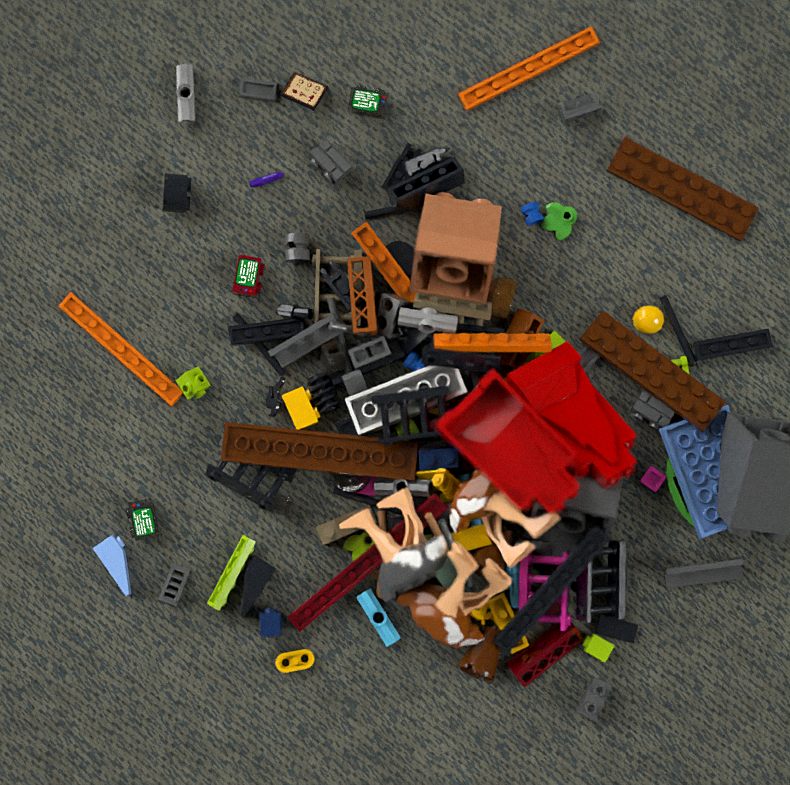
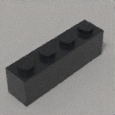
M454 156L388 188L389 202L396 213L400 215L423 204L426 194L446 193L464 184V169Z

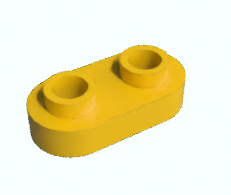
M308 649L282 653L276 659V667L283 673L307 669L314 663V654ZM303 655L308 656L307 662H302L301 657ZM283 659L289 660L288 666L282 664Z

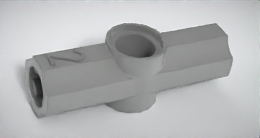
M180 64L176 66L179 123L191 124L195 122L193 65ZM183 91H190L191 93L188 97L184 98L181 96Z
M400 307L398 325L415 327L423 333L441 331L455 334L458 316L440 314L432 308L414 310Z

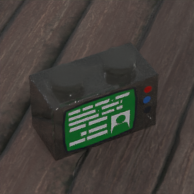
M360 85L351 87L348 113L385 119L389 93H386L383 89L368 90L367 87Z
M149 498L128 503L129 507L126 508L128 519L132 521V526L130 527L131 537L135 538V541L160 537L153 499Z

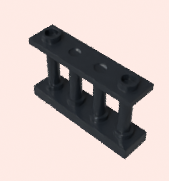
M457 323L455 334L504 333V329ZM434 331L426 338L431 339L430 347H423L421 364L488 373L493 369L499 374L501 357L495 356L496 352H488L487 355L476 354V352L467 353L435 349L434 334L447 332Z
M450 385L372 396V405L377 404L378 408H380L384 438L378 439V444L383 443V446L395 445L394 441L440 435L436 430L430 431L426 401H428V397L432 396L438 399L441 419L447 413L445 398H447V394H451ZM416 399V402L419 403L423 432L411 434L407 409L408 400ZM397 401L400 409L403 435L392 436L387 406H389V402Z
M220 459L216 467L208 464L205 475L213 482H219L256 503L262 510L272 513L276 505V501L273 500L274 496L284 481L290 483L293 481L297 469L261 466L255 478L248 486L239 480L249 464H240L234 475L230 476L222 471L228 462H222ZM271 471L278 477L265 496L256 491L266 473Z
M611 539L608 542V547H604L597 554L608 555V566L592 567L591 561L576 578V620L591 622V614L607 613V617L615 619H625L626 541ZM608 574L607 586L591 587V575ZM607 593V605L591 606V595Z

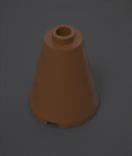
M502 528L505 541L509 546H512L514 540L511 537L512 533ZM493 540V545L479 548L471 556L478 564V568L473 573L479 577H485L482 570L487 567L485 563L487 559L493 560L504 571L506 562Z
M494 626L484 628L481 632L484 639L469 648L457 667H461V671L476 679L485 677V682L492 683L495 679L500 647L493 642V639L501 630Z

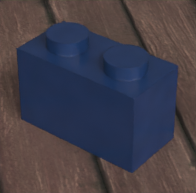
M456 448L418 451L419 471L438 470L440 468L458 469V450Z
M278 608L265 609V613H260L261 637L283 636V612H278Z

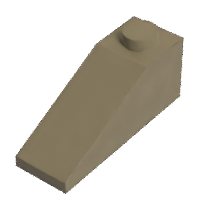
M370 505L317 526L316 529L323 545L361 530V528L340 529L339 524L365 509H369L374 522L377 523Z

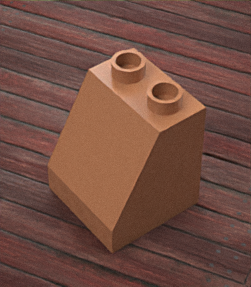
M445 192L435 195L426 194L418 231L409 292L486 304L496 256L502 206L493 205L492 202L486 199L460 200Z

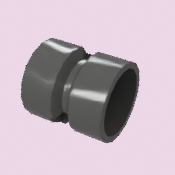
M285 234V246L288 247L285 251V261L287 263L309 262L310 250L307 249V246H309V234Z

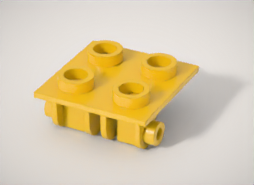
M440 468L433 471L422 470L421 472H415V476L420 480H432L434 491H442L452 500L459 490L458 487L462 484L447 469Z

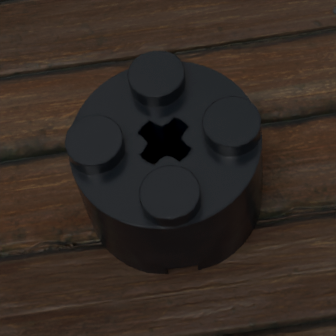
M165 173L163 205L165 206H163V212L186 213V211H189L190 197L187 196V192H191L192 178H188V175Z

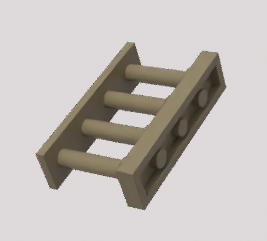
M316 249V254L312 255V266H316L315 311L311 322L315 324L331 314L319 313V302H328L327 299L333 297L335 302H342L336 294H320V283H327L326 278L320 275V264H329L331 260L335 264H347V258L362 257V250H354V255H351V257L321 256L320 249ZM362 262L352 263L354 272L359 274L362 270ZM358 279L354 286L360 293L362 291V281ZM349 312V314L339 313L343 321L353 323L352 312ZM361 318L357 321V327H360V328H361Z
M416 293L413 307L419 308V310L432 308L440 314H457V323L462 324L465 316L476 318L475 325L482 326L484 319L490 320L492 302L482 304Z

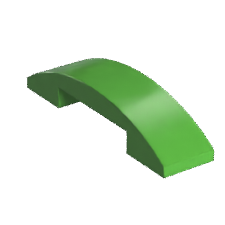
M668 458L666 479L671 498L681 515L694 527L690 513H687L674 483L673 477L676 475Z

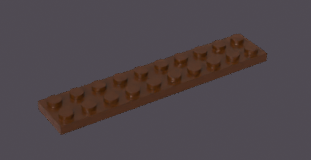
M225 422L221 461L414 481L418 442L401 440L394 441L395 445L383 446V443L378 444L379 438Z

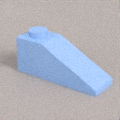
M111 535L95 546L93 550L125 596H129L131 594L126 552L123 548L125 544L119 536Z

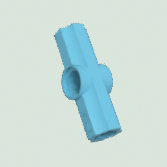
M371 588L356 597L386 647L401 638ZM376 612H381L384 615L383 622L376 623L373 620V615Z

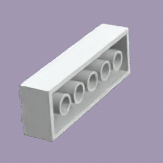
M429 365L345 398L358 435L366 436L383 429L380 408H378L377 404L372 405V396L450 385L451 394H447V398H445L446 404L468 396V392L459 369ZM435 396L428 397V401H426L427 411L438 408V399ZM416 399L408 400L409 418L420 415L419 403L416 402ZM397 401L389 402L387 407L390 426L401 422V416Z

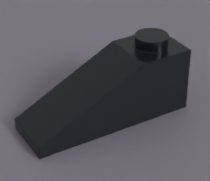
M255 556V558L251 557L245 565L247 570L245 572L241 616L243 618L247 616L276 570L274 566L258 556Z

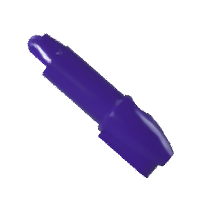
M277 172L250 181L249 185L250 187L263 186L279 180L283 177L284 173Z

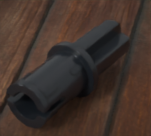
M280 304L277 307L280 316H288L292 319L304 318L311 320L314 316V310L311 307H300L298 304L293 306Z

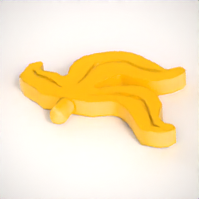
M487 602L481 608L470 612L472 617L481 620V625H485V620L491 619L499 627L492 612L486 613L487 608L490 609Z

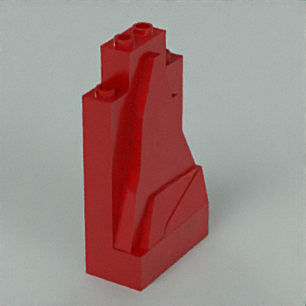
M566 341L552 349L551 352H547L507 374L505 382L578 454L575 458L577 462L569 470L567 468L564 469L574 480L579 477L583 478L589 473L602 489L609 485L612 487L622 477L625 476L627 478L635 471L634 467L637 460L628 450L634 446V440L637 435L591 384L580 363L582 357Z
M493 369L478 383V387L452 412H447L435 424V430L451 446H455L518 512L522 509L526 512L534 504L532 502L534 499L550 516L553 513L557 515L564 509L563 503L568 498L572 501L580 493L578 491L580 485L564 470L565 468L569 470L577 462L575 458L578 454Z

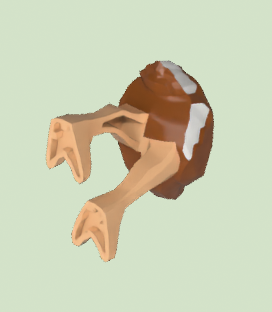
M476 470L468 482L464 481L458 487L459 490L453 498L449 510L451 526L456 534L461 532L462 529H467L471 520L482 519L486 525L487 534L497 544L507 565L512 568L532 552L535 546L528 541L514 547L509 546L502 534V518L507 521L520 523L533 538H537L553 526L560 517L555 513L551 516L545 514L538 518L524 516Z
M455 541L452 544L453 550L448 553L458 571L453 584L448 589L438 585L422 584L406 592H401L397 597V601L403 607L409 605L413 620L417 626L429 633L435 641H439L442 645L462 648L463 646L477 644L484 639L479 627L471 623L470 612L481 608L489 598L509 587L512 581L493 560L487 559L485 561L487 567L482 572L490 585L479 592L465 593L464 583L478 568V564L462 545Z

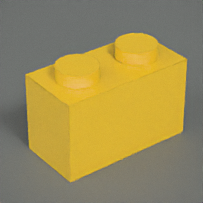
M302 386L282 395L296 429L304 430L319 423L317 418L320 417V414L316 407L312 408L310 401L313 399L308 389L304 390Z

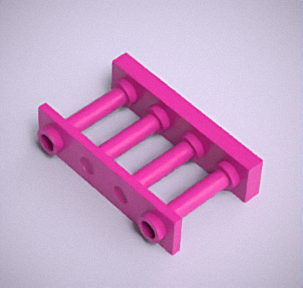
M570 550L564 551L563 557L537 556L530 552L520 561L519 610L533 595V592H530V585H533V583H544L549 578L546 575H534V573H531V565H534V563L560 565L570 554ZM569 587L554 602L562 604L561 615L543 614L537 622L561 623V631H565L571 625V614H568Z

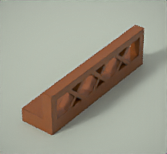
M370 256L347 258L353 333H370V336L378 335ZM363 262V269L359 274L352 270V263ZM358 279L365 283V287L360 293L354 289V284ZM360 297L367 304L362 311L355 307V303ZM363 316L368 320L369 328L357 329V321Z

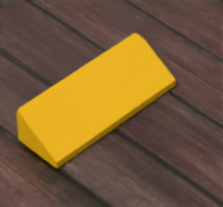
M485 524L462 529L461 532L456 534L451 532L454 541L461 544L466 551L493 545L492 539L487 534Z
M504 592L487 601L500 630L515 615ZM525 635L511 650L512 654L529 646Z

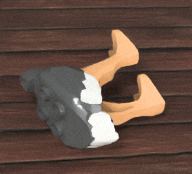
M404 488L377 504L378 508L397 507L402 510L406 522V534L402 546L398 545L390 534L377 527L369 509H365L339 524L340 529H365L375 542L384 559L379 572V590L385 602L397 597V591L402 590V592H406L411 588L422 585L426 579L429 580L437 576L436 571L440 570L447 560L446 543L443 536L439 535L436 538H431L428 542L426 541L423 534V525L415 513L409 488Z

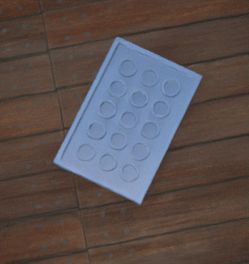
M728 405L723 406L703 433L686 420L659 429L699 539L723 531L728 527L717 513L722 432L727 414L730 412Z

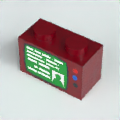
M238 255L232 290L234 295L256 298L257 294L261 293L262 283L259 282L260 275H264L265 264H262L261 258Z

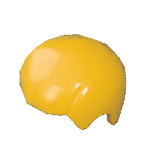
M643 306L635 311L633 316V325L640 333H656L664 324V314L655 306Z

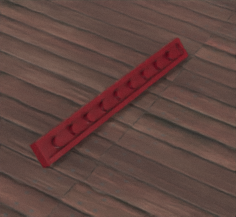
M434 493L415 509V513L424 529L429 525L425 518L427 513H432L434 519H436L448 507ZM405 518L387 532L400 546H402L406 534ZM374 543L287 616L299 632L384 562L376 544Z

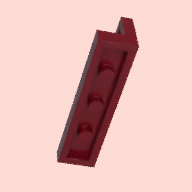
M572 622L565 631H561V623H557L508 661L506 665L525 688L585 639ZM572 635H577V637L574 640L568 642L569 638ZM557 647H561L559 652L553 654ZM542 659H546L544 664L538 666ZM527 671H530V675H528L525 679L521 678L523 674H525Z

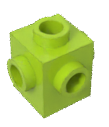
M199 366L185 372L176 380L187 400L196 397V399L206 394L205 390L211 386Z

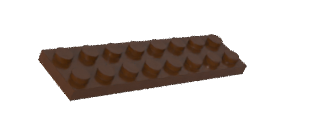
M624 137L607 169L611 174L740 242L759 207L626 137Z
M605 311L599 314L579 339V341L702 433L726 404V401Z

